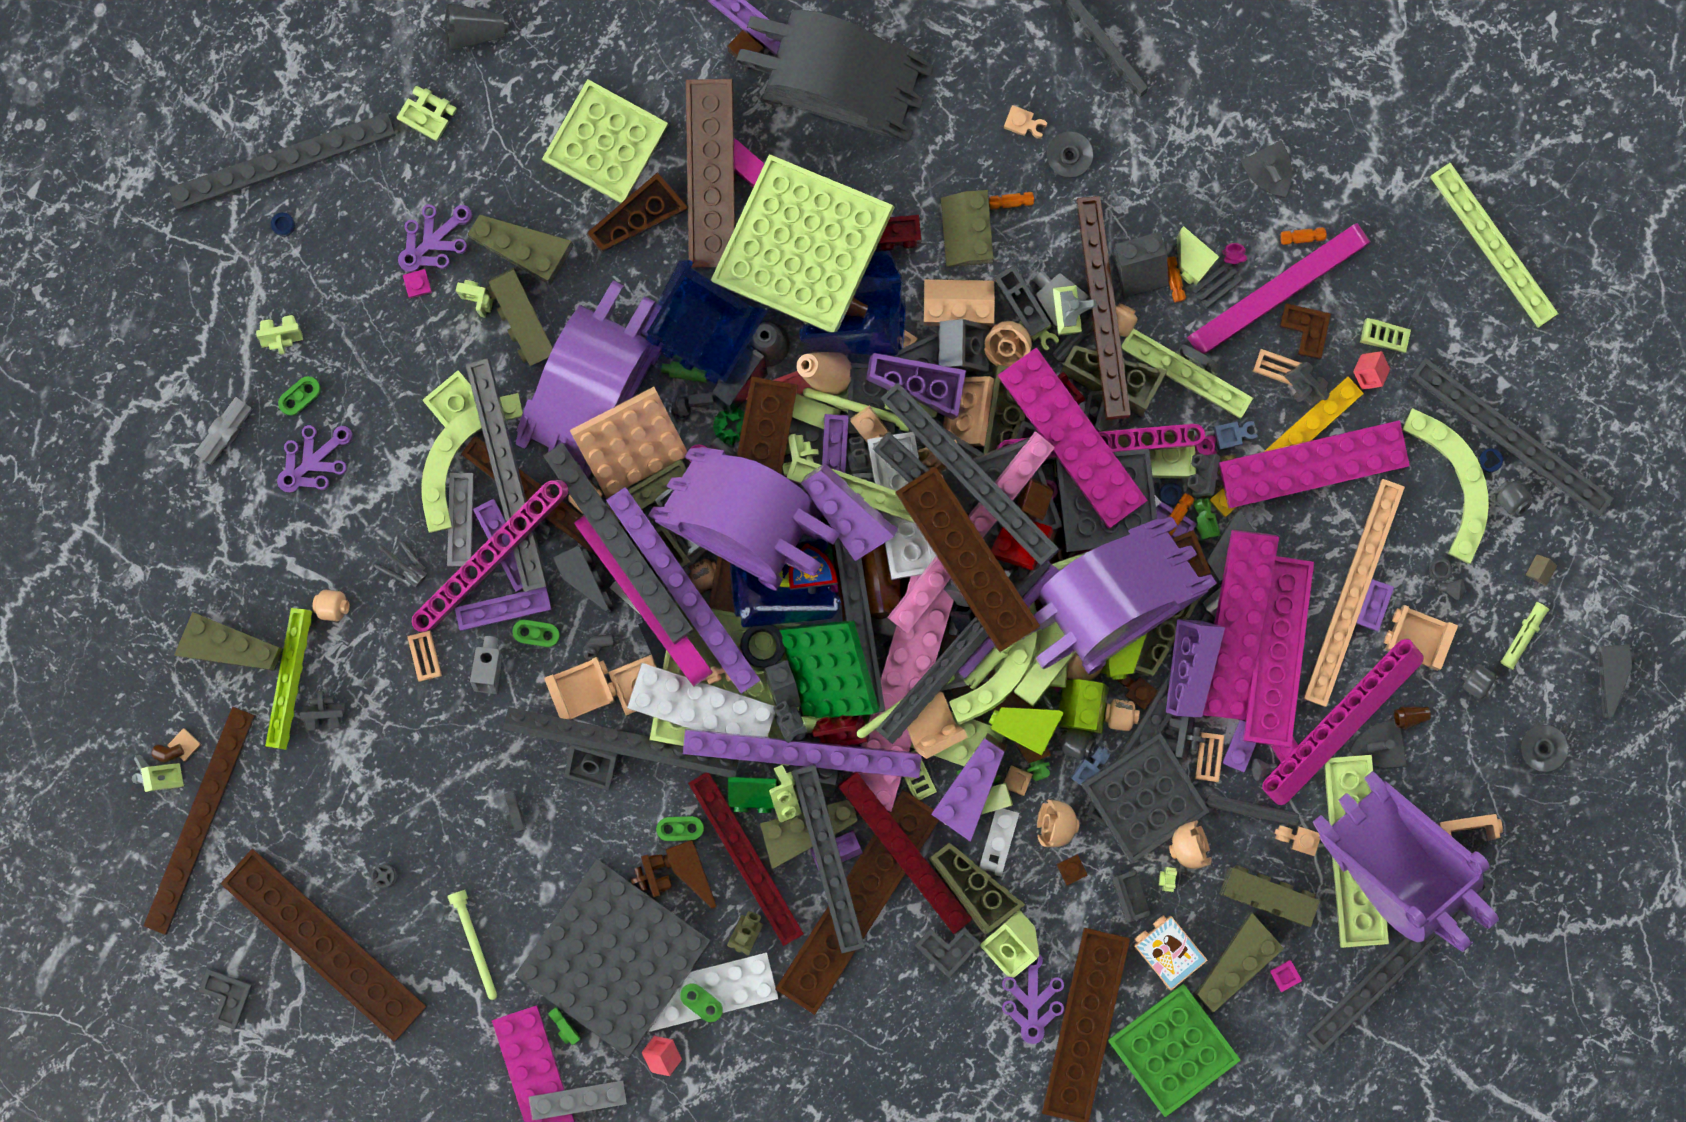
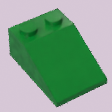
M728 777L729 807H734V812H748V808H758L757 813H772V809L775 808L769 790L778 786L777 779Z

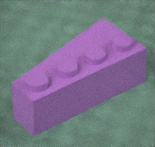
M873 353L869 359L866 380L887 390H890L899 383L913 399L937 413L954 420L959 414L966 370Z
M825 463L807 474L802 480L801 484L832 529L838 532L839 539L855 561L895 536L898 528L883 518V515L877 509H873L864 501V498L859 493L854 492L848 486V483Z
M1177 619L1166 706L1167 713L1176 716L1202 717L1225 627L1205 621Z
M988 733L932 812L934 817L970 842L1007 748L1006 745Z

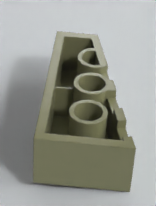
M1074 345L1060 373L1064 372L1067 377L1093 391H1101L1097 351ZM1123 358L1130 411L1142 417L1167 370L1148 367L1147 364L1133 363Z
M951 843L946 844L928 858L929 862L984 935L991 932L1025 905Z

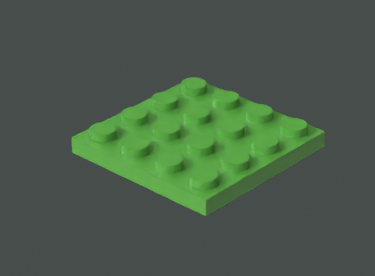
M1184 983L1108 1039V1042L1164 1117H1167L1241 1061Z

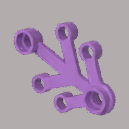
M428 204L422 209V214L425 217L423 243L417 248L416 233L419 231L418 223L415 220H408L404 226L407 232L406 249L400 253L398 263L407 272H413L420 266H437L440 269H446L449 266L450 260L445 254H439L437 257L423 256L428 250L455 251L458 254H463L467 250V244L463 239H456L454 242L440 240L458 224L466 225L470 223L473 217L470 208L466 205L457 206L453 211V216L433 233L434 218L437 215V210L433 205ZM429 208L434 210L431 216H427L425 213ZM461 210L466 211V216L463 218L458 217V213ZM410 224L416 225V229L414 231L408 230V226ZM458 243L464 244V248L462 250L456 249V245ZM413 256V262L410 264L406 263V258ZM440 258L446 259L445 265L438 264Z
M311 425L305 426L302 429L304 437L303 461L296 469L295 458L299 451V445L292 440L287 441L284 445V450L287 453L285 470L277 478L279 488L288 493L296 491L299 486L316 487L319 490L327 489L329 480L325 476H317L315 479L302 476L308 471L334 472L337 475L345 474L347 465L343 461L337 460L334 463L319 461L338 445L344 446L351 443L353 439L352 431L346 426L337 427L334 430L333 437L313 454L317 430ZM307 429H313L312 436H306ZM345 431L346 437L339 439V432ZM290 444H295L296 446L293 452L288 451ZM337 464H343L341 472L336 471L335 467ZM291 476L293 481L291 484L287 485L285 483L286 477ZM320 479H325L326 481L323 487L318 486Z
M1040 953L1037 958V964H1030L1027 967L1028 996L1017 986L1014 978L1006 977L1002 981L1003 988L1006 991H1010L1028 1009L1027 1020L1016 1010L1014 1002L1005 1001L1002 1005V1011L1006 1015H1010L1022 1027L1021 1036L1029 1044L1040 1042L1044 1037V1027L1055 1016L1061 1015L1064 1011L1063 1004L1059 1001H1054L1050 1004L1049 1010L1037 1020L1038 1009L1055 992L1061 991L1064 987L1063 980L1055 977L1051 979L1049 986L1038 996V968L1043 962ZM1009 979L1014 982V986L1010 989L1005 987V982ZM1059 980L1061 987L1054 989L1052 987L1053 981ZM1011 1003L1014 1009L1012 1012L1005 1011L1006 1004ZM1059 1004L1061 1006L1060 1012L1054 1013L1052 1006ZM1032 1027L1037 1029V1034L1033 1037L1028 1034V1030Z

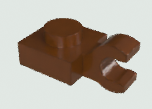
M1126 675L1127 678L1116 679V681L1128 689L1125 696L1143 710L1158 691L1141 677H1138L1135 682L1128 675Z

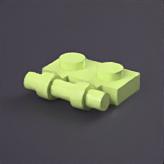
M416 86L412 94L419 97L417 102L408 98L398 114L397 120L438 142L449 124V121L442 117L443 114L446 112L453 116L457 108L452 106L450 101L445 98L440 99L433 95L429 89H422ZM428 102L437 107L435 112L425 108V104Z

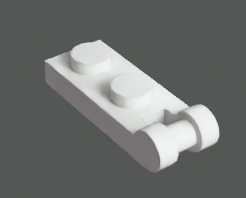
M1003 808L995 810L979 866L983 871L986 872L988 870L994 872L996 876H1002L1019 813ZM990 854L999 857L998 863L989 861Z

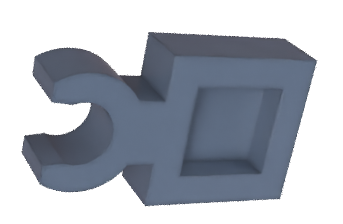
M1253 421L1246 422L1241 428H1239L1238 422L1215 426L1213 429L1218 449L1222 450L1242 445V438L1247 440L1256 438L1257 434L1250 435L1247 432V427L1253 426L1255 423Z

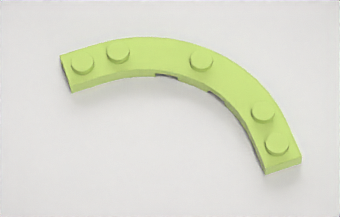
M518 393L500 397L506 421L522 417L523 411ZM476 405L462 412L443 429L428 454L422 477V502L429 533L452 528L446 500L447 473L451 461L463 443L471 435L482 429Z
M1412 408L1402 431L1427 442L1439 450L1452 463L1464 493L1463 516L1458 533L1448 554L1470 564L1484 534L1488 518V490L1483 470L1471 448L1455 431L1444 423Z
M1035 602L1029 607L1033 615L1037 613ZM1038 630L1019 640L1010 649L1004 663L989 681L979 688L949 701L959 725L1001 704L1016 686L1021 683L1032 664L1036 652Z

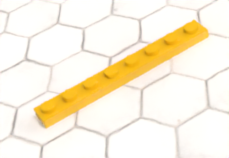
M1348 376L1329 393L1330 395L1327 400H1321L1265 451L1311 441L1364 393ZM1224 487L1210 499V503L1224 518L1236 508H1228Z

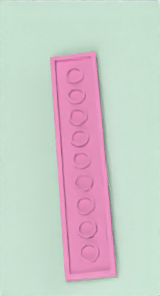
M921 575L910 577L906 593ZM944 588L908 633H905L896 625L880 679L885 711L903 699L936 662L954 601ZM883 712L870 714L868 723ZM907 728L893 744L877 730H874L869 734L868 742L862 743L861 747L909 752L912 740ZM857 772L886 810L891 812L902 776Z

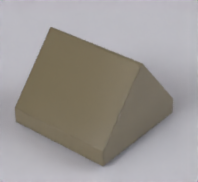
M1536 554L1525 575L1547 586L1557 565L1551 559Z

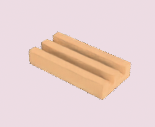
M1261 349L1253 372L1292 385L1284 376L1259 368L1260 365L1285 374L1291 371L1285 367L1262 360L1263 356L1293 367H1297L1301 363Z
M431 631L407 636L418 682L441 677L442 673ZM423 637H427L435 673L431 672ZM415 639L419 641L427 675L422 674L414 642Z
M1200 733V737L1209 738L1205 775H1201L1205 743H1199L1195 779L1219 782L1225 735ZM1214 739H1218L1215 773L1213 777L1210 776Z

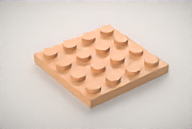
M655 387L570 430L606 498L616 494L624 487L628 488L676 461L684 459L687 454V450Z

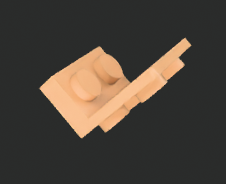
M941 691L936 694L934 699L928 703L918 717L907 727L916 752L926 759L968 738L965 730L955 723L945 696Z

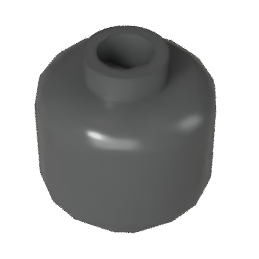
M1518 480L1512 482L1505 481L1497 489L1499 494L1496 500L1510 515H1521L1532 504L1530 501L1532 494Z
M1480 664L1475 665L1473 669L1468 667L1461 677L1465 681L1463 689L1478 699H1482L1485 696L1489 697L1498 683L1495 680V673Z
M1070 728L1068 731H1063L1059 743L1062 744V751L1065 755L1083 760L1092 755L1096 740H1094L1093 734L1090 731Z

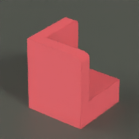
M1380 351L1362 354L1353 372L1363 390L1383 387L1390 372V367L1383 352Z
M654 1036L642 1051L650 1071L656 1074L670 1076L682 1060L673 1039Z

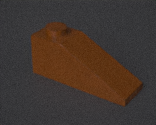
M690 840L666 849L667 855L663 857L667 868H672L673 872L711 908L717 907L694 841Z

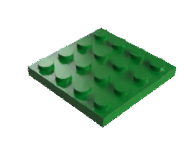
M854 620L785 627L779 630L783 636L782 642L785 646L786 656L796 683L804 716L815 718L841 717L842 715H869L880 711Z

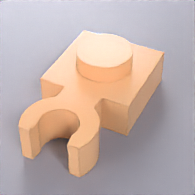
M1012 105L1004 124V129L1023 136L1026 135L1028 130L1031 131L1034 137L1041 139L1043 134L1037 132L1036 127H1046L1047 122L1042 119L1034 121L1032 120L1034 113Z

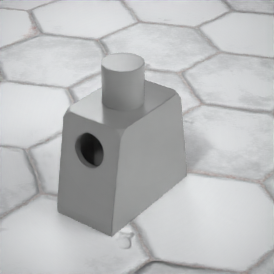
M1042 270L1033 278V281L1041 289L1035 294L1034 298L1052 327L1056 329L1057 322L1053 288L1075 286V284L1060 273L1051 280ZM1077 287L1078 299L1088 300L1089 296Z
M485 636L483 647H476L470 678L471 686L475 692L497 694L502 655L500 650L497 649L498 638Z

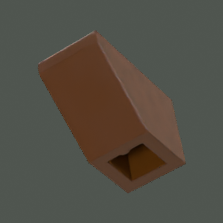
M1030 478L1016 502L1029 519L1035 521L1038 518L1043 521L1053 490L1051 487Z

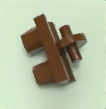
M647 854L641 856L646 875H643L641 867L635 868L637 878L631 879V883H639L640 890L644 891L648 889L645 880H648L653 897L660 896L661 892L672 888L669 875L658 879L655 876V869L666 866L663 855L649 856Z

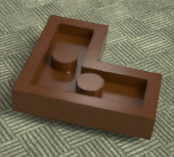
M1285 303L1280 327L1302 332L1297 355L1321 360L1331 313Z

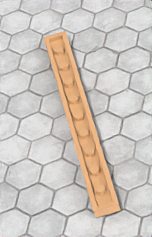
M1382 479L1307 686L1304 700L1324 707L1327 706L1405 488L1404 486Z

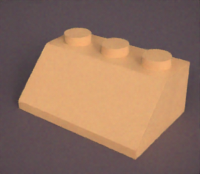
M924 279V326H940V321L965 319L989 325V327L994 326V281Z

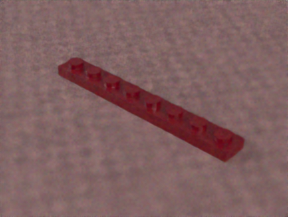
M705 772L688 783L782 945L785 946L803 935V931L711 774Z
M854 772L838 785L839 789L950 931L955 934L972 920L861 776Z

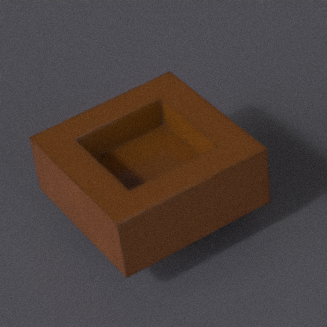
M1078 854L1056 864L1066 886L1088 876Z

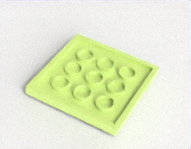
M587 79L542 160L613 200L622 203L631 193L669 124Z

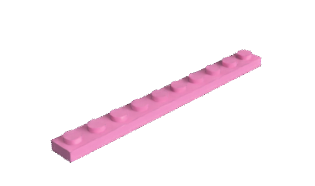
M1037 432L1033 433L1029 438L1030 440L1022 447L995 481L998 487L1012 501L1055 448ZM980 502L968 515L982 538L997 521ZM937 557L933 559L887 617L905 633L910 631L950 580V576Z

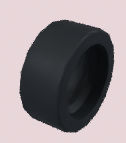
M755 624L744 632L740 641V650L750 665L756 668H767L775 665L784 655L783 636L779 629L772 624ZM758 632H767L776 640L777 646L774 655L765 660L754 657L749 649L751 637Z

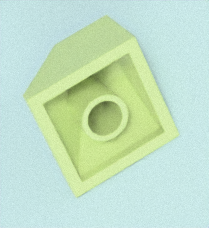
M1183 226L1176 238L1179 271L1182 273L1180 276L1187 283L1192 284L1193 282L1197 286L1215 265L1219 256Z
M1020 910L1011 915L980 944V947L1008 977L1012 978L1016 977L1039 957L1035 926Z

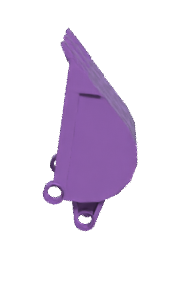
M612 281L595 312L579 305L552 349L532 399L527 400L517 428L516 445L524 449L531 439L549 447L548 452L563 443L574 460L580 463L579 467L587 478H589L592 471L570 430L633 398L651 364L654 365L663 349L662 346L641 336L655 306V301L644 297L626 328L610 320L616 307L615 301L624 285L616 281Z
M704 447L690 448L685 458L692 462L682 478H671L667 487L673 490L668 501L664 507H653L648 516L663 527L759 578L763 585L777 591L783 579L779 576V573L785 564L815 576L821 564L797 549L796 545L803 534L816 540L820 538L831 544L835 543L839 534L828 525L819 521L823 514L812 498L788 478L756 461L726 455L724 450Z
M1172 517L1160 520L1158 518L1128 530L1129 535L1099 546L1072 561L1043 586L1038 597L1043 608L1033 615L1040 627L1032 633L1039 629L1043 630L1056 622L1065 636L1037 656L1036 660L1042 669L1052 666L1076 651L1088 675L1093 674L1105 666L1106 660L1208 592V589L1216 584L1212 575L1198 577L1188 563L1190 559L1197 555L1193 547L1178 548L1168 532L1178 526Z
M1370 772L1364 779L1372 792L1358 804L1348 793L1343 795L1339 802L1346 814L1332 826L1322 815L1313 821L1320 835V840L1342 871H1349L1372 905L1394 929L1415 942H1422L1435 932L1458 950L1465 951L1473 942H1470L1469 938L1452 918L1459 910L1463 911L1488 929L1499 921L1495 911L1478 895L1483 889V873L1490 867L1488 861L1479 852L1471 853L1391 785L1386 781H1382L1375 772Z

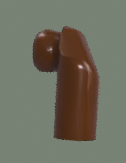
M180 744L171 748L155 745L152 748L151 754L154 759L166 763L184 755V750Z

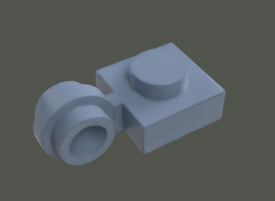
M1097 746L1090 756L1093 762L1090 763L1083 759L1070 778L1081 785L1082 782L1099 772L1100 769L1097 768L1099 763L1104 765L1110 756V753L1107 752L1108 749L1104 746L1102 748Z

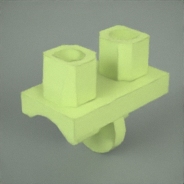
M293 315L282 318L283 326L275 327L273 320H263L260 322V330H257L256 334L262 348L278 349L279 354L282 355L286 352L285 347L293 346V342L303 340L302 332Z
M791 434L788 436L785 455L791 454L792 461L794 456L814 462L813 456L819 455L818 449L811 450L810 442H804L803 435ZM792 462L783 464L785 476L788 475Z

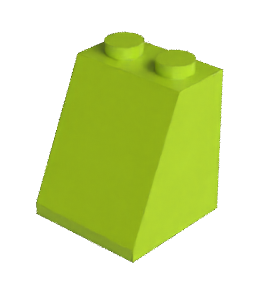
M1146 634L1106 660V664L1100 673L1106 674L1107 677H1112V679L1127 678L1126 674H1133Z
M1082 679L1066 680V688L1062 687L1059 710L1064 715L1061 718V724L1057 727L1102 734L1109 687L1104 683Z
M1001 707L1000 711L995 710L989 720V723L992 724L990 729L1042 756L1064 713L1060 710Z

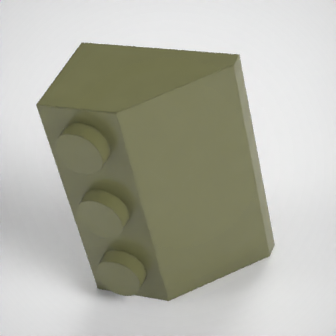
M988 190L966 191L942 197L941 209L946 267L992 264L993 249Z

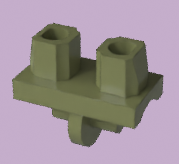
M748 911L746 916L741 915L727 946L735 948L737 952L742 951L749 956L763 926L759 922L761 916L751 911Z

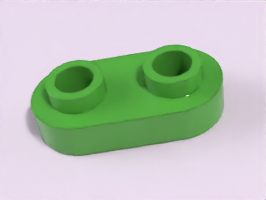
M309 376L301 378L280 396L278 401L279 409L288 416L300 413L319 396L321 392L319 382ZM309 385L313 386V391L306 393V387ZM291 400L295 401V406L288 408V402Z
M520 620L514 625L512 631L514 638L523 644L549 648L555 646L560 639L559 630L554 625L548 623ZM523 628L529 629V634L527 636L521 635V630ZM546 632L552 633L550 640H545L544 634Z
M693 816L663 818L656 827L657 835L664 841L696 840L701 837L704 831L702 821ZM690 824H695L697 827L694 833L688 831ZM666 825L673 827L672 833H665L664 828Z
M691 983L682 988L680 992L682 1003L703 1020L715 1022L722 1016L723 1006L720 1001L701 986ZM694 991L696 999L690 1000L687 996L688 992ZM708 1006L715 1008L713 1015H709L706 1012Z

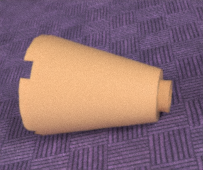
M824 350L804 354L797 361L798 373L814 390L835 396L846 390L851 381V363L839 351Z

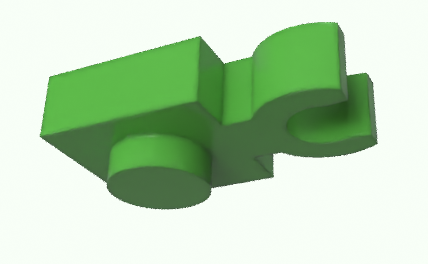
M1209 498L1195 500L1194 507L1199 514L1196 517L1198 522L1197 530L1202 540L1221 536L1215 513H1211Z
M557 1007L548 1013L561 1030L558 1034L566 1044L570 1042L573 1046L582 1039Z

